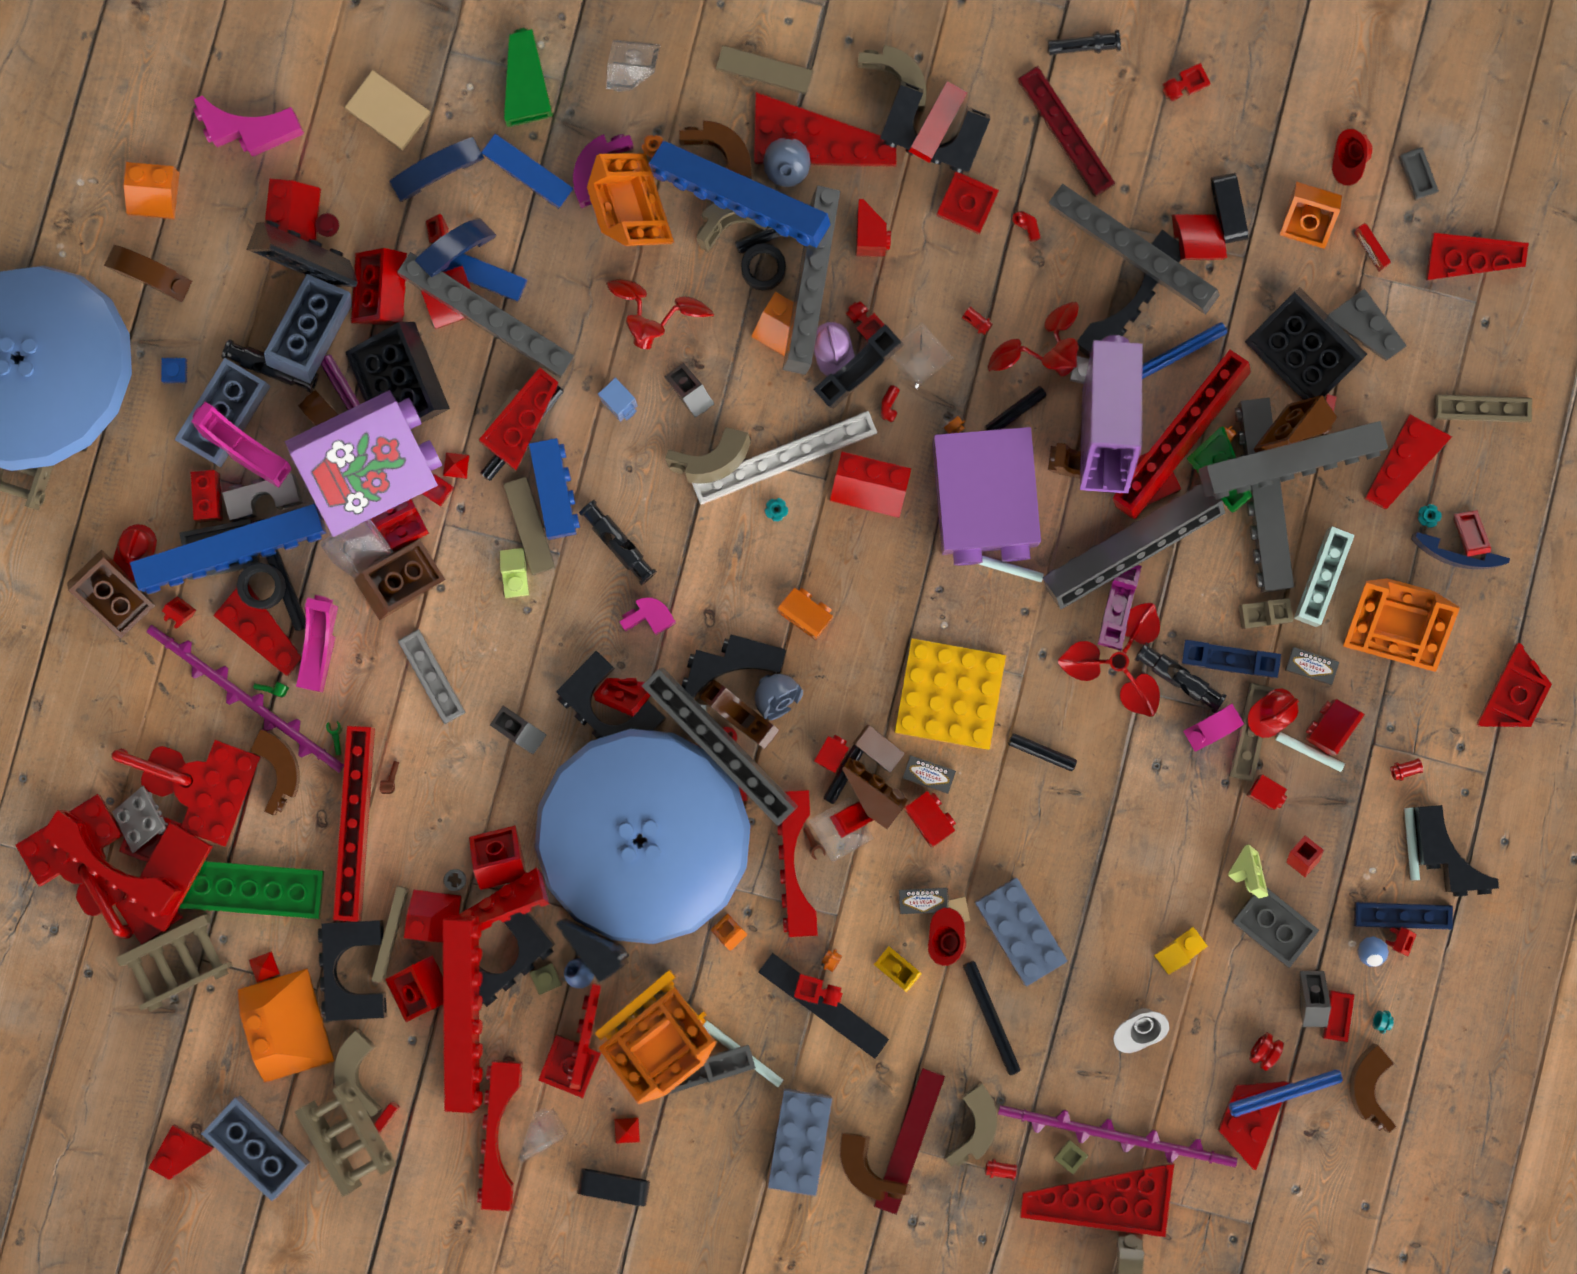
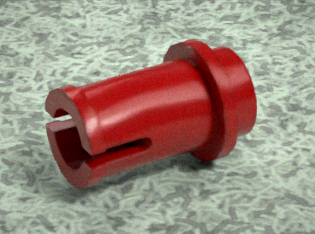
M972 306L962 316L963 320L978 330V334L982 333L985 335L993 326L990 318L986 319L974 310Z
M1417 758L1402 764L1396 762L1394 766L1390 767V771L1394 780L1403 781L1405 777L1423 773V765L1421 760Z
M992 1159V1161L987 1160L985 1175H989V1178L996 1176L1011 1180L1015 1179L1017 1172L1016 1164L996 1162V1159Z

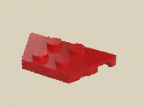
M1516 643L1476 726H1532L1552 683L1546 675L1542 674L1537 663L1530 658L1521 643Z
M1287 1081L1235 1085L1219 1125L1218 1131L1254 1170H1257L1282 1102L1239 1116L1231 1115L1229 1104L1290 1084Z

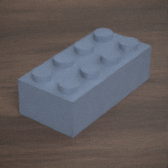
M306 274L264 352L266 365L310 384L352 306L350 292Z
M224 358L174 440L217 466L222 467L229 455L225 450L205 439L191 422L195 410L201 407L204 402H207L236 427L244 431L271 386Z
M1018 878L1011 879L974 902L1026 987L1068 962Z
M784 1088L768 1188L812 1196L817 1195L832 1096Z
M241 1095L234 1098L201 1133L271 1201L278 1198L310 1163L301 1152Z

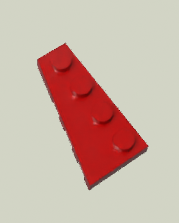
M1432 233L1426 280L1526 267L1529 243Z
M539 368L479 438V442L517 471L559 382L542 368Z
M1411 414L1408 415L1364 499L1386 510L1452 436Z
M248 583L247 586L250 595L254 599L260 600V598L255 594V592L252 590L251 586ZM237 588L213 615L287 677L301 662L302 655L269 611L245 604L238 595Z
M536 867L512 883L505 885L489 897L484 898L471 908L464 910L459 915L479 916V924H481L482 930L490 928L495 921L499 920L503 923L510 920L513 914L518 912L522 914L532 911L533 906L538 904L541 907L548 905L549 901L541 871Z
M592 984L590 995H584L582 1010H586L585 1019H579L577 1033L581 1034L579 1043L574 1042L572 1057H576L575 1066H569L567 1080L571 1081L570 1088L580 1089L601 985Z

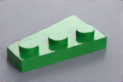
M1224 426L1216 430L1187 457V460L1198 473V469L1236 458ZM1236 490L1229 491L1230 496L1221 499L1233 513L1246 503L1252 495L1250 491L1237 494Z

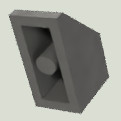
M684 363L664 376L695 418L714 405L704 386Z
M505 706L501 707L490 724L491 727L533 755L547 735Z
M1300 971V1012L1303 1027H1327L1331 1005L1325 972Z

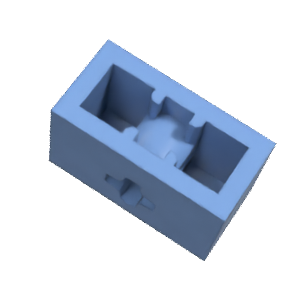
M616 377L598 393L601 402L620 422L624 418L629 420L637 412L635 409L638 406L636 399Z

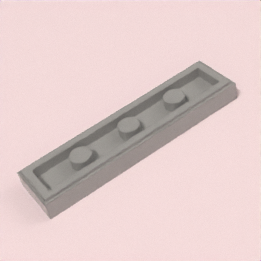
M418 629L398 640L399 645L443 723L447 724L465 714L463 706L421 631Z

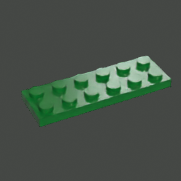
M205 861L179 908L320 919L324 871Z

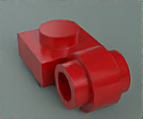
M1199 63L1178 74L1179 81L1176 78H1172L1163 83L1164 88L1162 90L1166 98H1169L1172 102L1183 96V89L1186 90L1189 96L1210 86L1211 82L1202 64Z
M861 301L851 304L845 313L854 324L857 321L861 322L856 330L866 341L885 325L875 313L867 317L866 313L869 310Z
M800 974L794 998L817 1004L819 996H822L824 998L823 1003L837 1007L838 1002H841L843 993H841L842 988L830 984L827 985V989H822L824 980Z

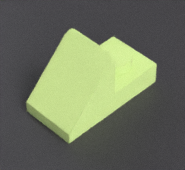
M524 548L501 550L500 572L503 577L505 598L530 596Z
M1246 845L1229 871L1228 876L1235 882L1245 880L1247 890L1260 899L1268 896L1259 852L1252 846Z

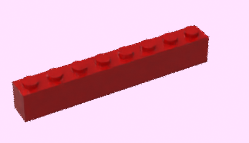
M1229 349L1135 468L1129 492L1116 493L1112 497L1116 508L1134 520L1138 517L1250 375L1249 361Z
M347 726L333 915V920L362 921L375 728Z
M450 915L443 919L444 1112L473 1113L483 1102V1093L480 1091V1082L483 1077V1069L480 1067V1058L483 1053V1046L480 1044V1034L483 1024L482 1020H479V1010L482 1008V996H479V986L482 984V973L479 972V962L482 959L479 938L482 934V926L479 924V916Z

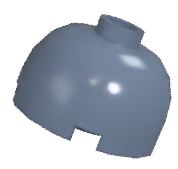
M780 138L772 142L765 151L763 159L764 171L769 180L774 184L782 187H794L801 183L808 175L811 166L810 153L799 140Z
M766 675L759 681V686L756 689L755 705L763 718L775 720L791 710L787 706L793 703V701L798 704L803 696V689L788 675Z

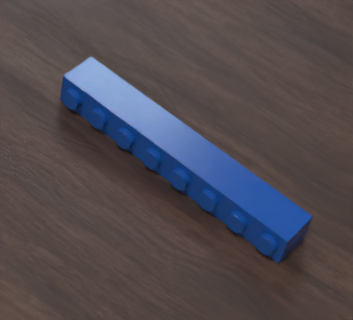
M664 140L649 162L653 176L659 181L665 182L666 180L671 182L679 190L691 191L699 199L711 200L718 207L731 209L742 218H751L762 227H771L784 237L791 236L804 246L811 245L817 248L831 225L827 213Z
M311 504L130 562L138 590L152 594L160 591V587L167 584L173 587L183 584V579L189 577L193 579L207 576V571L215 569L216 572H221L229 569V564L238 562L239 565L252 562V557L254 556L268 557L276 554V549L284 547L285 550L298 547V542L307 540L308 543L322 539L321 535L327 532L317 505Z

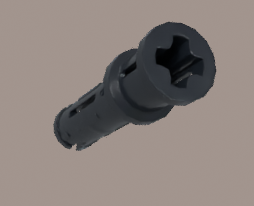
M1119 29L1113 33L1100 34L1095 32L1093 36L1048 40L1050 56L1092 50L1097 54L1103 50L1116 49V51H1121Z

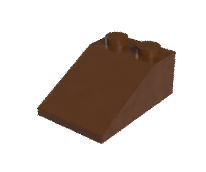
M1322 395L1287 404L1253 450L1257 453L1289 445L1319 434L1324 435L1332 429L1331 425L1337 419V415Z
M421 540L412 543L364 570L354 579L379 621L446 580Z
M103 550L97 553L67 582L68 591L120 639L155 607V604L148 596L138 590L135 582Z

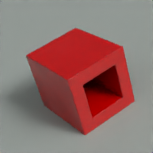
M834 735L833 738L828 736L814 762L835 773L849 747L845 746L847 741L837 735Z
M1261 774L1256 778L1247 796L1266 808L1275 810L1277 807L1281 808L1285 803L1287 796L1284 794L1287 789Z
M1305 835L1290 851L1286 863L1306 877L1320 862L1324 850Z

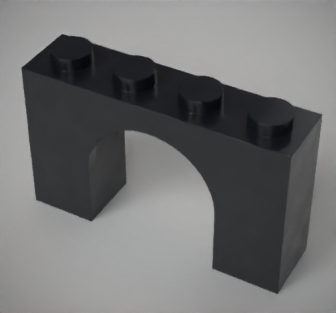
M901 81L880 134V139L884 140V144L894 148L897 145L906 148L905 151L911 155L914 154L910 153L909 150L918 135L914 128L913 119L923 95L922 88ZM967 107L958 132L949 141L940 143L930 162L941 165V162L950 165V169L958 173H963V171L969 172L989 124L990 115Z
M886 324L867 340L868 344L852 360L836 373H830L813 389L828 407L834 409L904 346L903 342Z
M597 651L556 691L559 695L557 700L566 709L571 706L577 712L574 717L584 726L588 723L594 728L591 733L597 739L628 729L655 731L666 719L663 714L647 701L634 717L623 724L608 725L601 722L593 712L591 704L592 695L598 685L615 668Z
M518 912L511 915L510 920L504 922L516 937L519 945V954L515 964L503 973H491L479 966V972L482 973L479 996H482V1005L484 1004L486 1007L498 999L495 994L502 988L506 992L517 982L514 978L520 973L525 976L535 968L533 963L538 958L545 960L554 952L552 949L555 945L554 941L530 912L525 914Z
M383 920L322 923V928L318 929V941L322 943L323 953H319V965L323 967L324 977L320 978L321 992L324 991L325 1001L321 1002V1014L325 1016L326 1021L387 1017L386 993H353L341 984L337 974L339 959L345 951L354 946L382 944L384 936Z

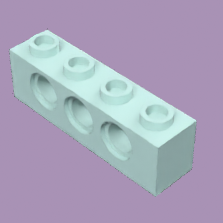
M1330 527L1326 530L1293 619L1314 627L1322 624L1355 535L1335 527Z

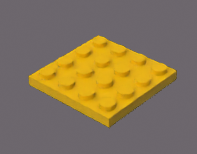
M912 638L895 733L990 750L1006 655Z

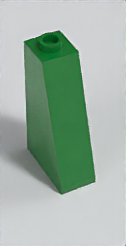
M520 28L515 30L513 34H509L504 111L507 128L553 117L532 29Z

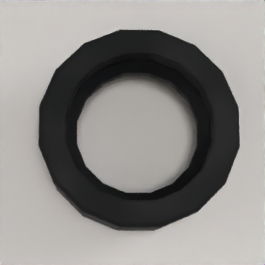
M766 243L755 244L742 257V276L746 283L754 289L761 291L771 290L778 286L785 277V257L774 245ZM762 253L770 254L774 257L778 266L774 277L765 281L753 277L749 268L753 257Z
M263 563L251 564L244 568L238 577V595L250 607L258 609L272 608L284 597L286 589L285 579L282 573L274 566ZM255 573H268L275 582L274 592L266 600L254 599L248 592V581Z

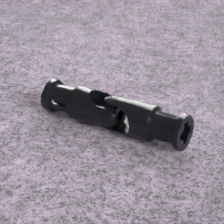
M231 339L226 342L222 352V359L226 358L236 361L244 368L264 374L290 386H300L307 389L309 393L314 391L319 378V374L316 373L309 384L267 366L264 352L249 346L245 348L235 344Z
M592 500L580 510L579 514L589 521L593 526L592 530L615 554L624 567L635 574L640 580L639 583L641 585L645 584L657 571L645 562L643 554L626 537L609 515H605L598 508L597 502Z
M1147 642L1142 646L1134 659L1137 662L1140 660L1152 668L1151 671L1175 687L1181 688L1195 701H1201L1212 708L1213 713H1216L1227 696L1209 687L1210 684L1200 677L1191 675L1186 668L1164 653L1160 654L1149 647ZM1168 667L1179 670L1173 676V679L1168 674Z

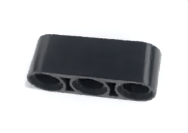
M1236 173L1211 177V189L1216 214L1223 232L1225 244L1248 240V228Z
M582 1168L577 1194L630 1205L646 1206L650 1181Z

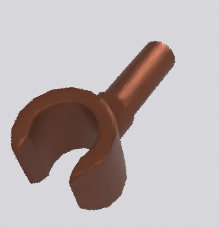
M393 762L389 780L380 781V792L382 794H392L395 791L394 780L400 762Z
M809 827L804 828L803 830L812 847L810 851L812 857L817 860L814 851L818 848L822 849L825 856L824 847L817 843Z

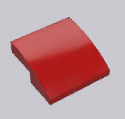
M1216 214L1172 215L1174 239H1179L1181 260H1224L1227 258L1225 240Z
M463 266L443 272L471 290ZM421 290L435 329L466 319Z
M412 498L368 520L386 555L430 534Z

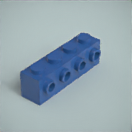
M557 438L530 443L529 447L547 538L552 540L577 535L576 528H580L578 514H573L572 505L576 503L573 490H568L567 482L571 481L569 468H564L562 458H567L564 443L559 444Z

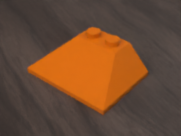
M646 154L596 155L587 190L601 232L625 246L674 243Z
M1389 578L1366 581L1343 647L1436 672L1460 607L1435 591Z
M308 968L238 989L240 1017L253 1062L264 1083L335 1061Z
M674 987L598 1047V1049L635 1101L641 1104L667 1095L702 1067L716 1042L679 991Z

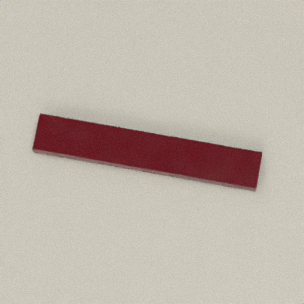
M1036 66L1019 77L1017 81L1094 197L1116 184L1040 68Z
M925 1068L921 1069L883 1179L908 1184L945 1079L944 1075ZM885 1192L884 1200H875L874 1207L897 1215L902 1199L888 1197V1192Z

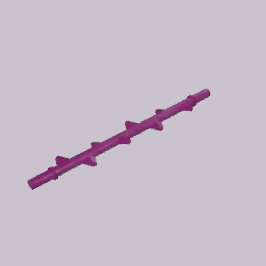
M151 625L146 632L162 643L166 649H170L192 665V677L194 679L205 675L227 691V704L231 705L240 700L264 718L265 730L269 731L277 727L299 743L298 756L302 758L312 753L318 760H322L338 773L342 771L344 764L327 753L326 749L320 748L300 733L301 721L299 719L288 723L283 721L263 706L264 695L262 693L251 697L227 680L229 668L223 666L214 670L191 653V641L188 640L178 644L174 641V638L168 637L155 626Z
M999 1105L998 1115L1020 1119L1022 1122L1024 1120L1031 1122L1036 1133H1039L1047 1125L1074 1131L1079 1143H1084L1092 1135L1119 1141L1123 1152L1126 1153L1135 1145L1164 1151L1168 1163H1173L1181 1155L1208 1161L1210 1164L1213 1162L1231 1167H1236L1238 1159L1235 1157L1217 1154L1214 1151H1204L1200 1139H1195L1189 1147L1160 1141L1157 1130H1152L1146 1137L1115 1131L1111 1119H1106L1100 1127L1070 1120L1067 1110H1063L1057 1117L1026 1111V1109L1021 1110Z

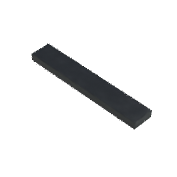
M773 952L758 971V973L874 1059H876L889 1041L886 1036L839 1002L836 1007L823 1003L824 998L822 996H819L817 1004L794 998L801 973Z

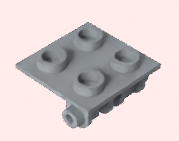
M144 786L139 788L112 811L132 853L136 852L157 833L163 835L168 826L163 817H160L162 812L156 811L159 806L152 798V793L148 792Z

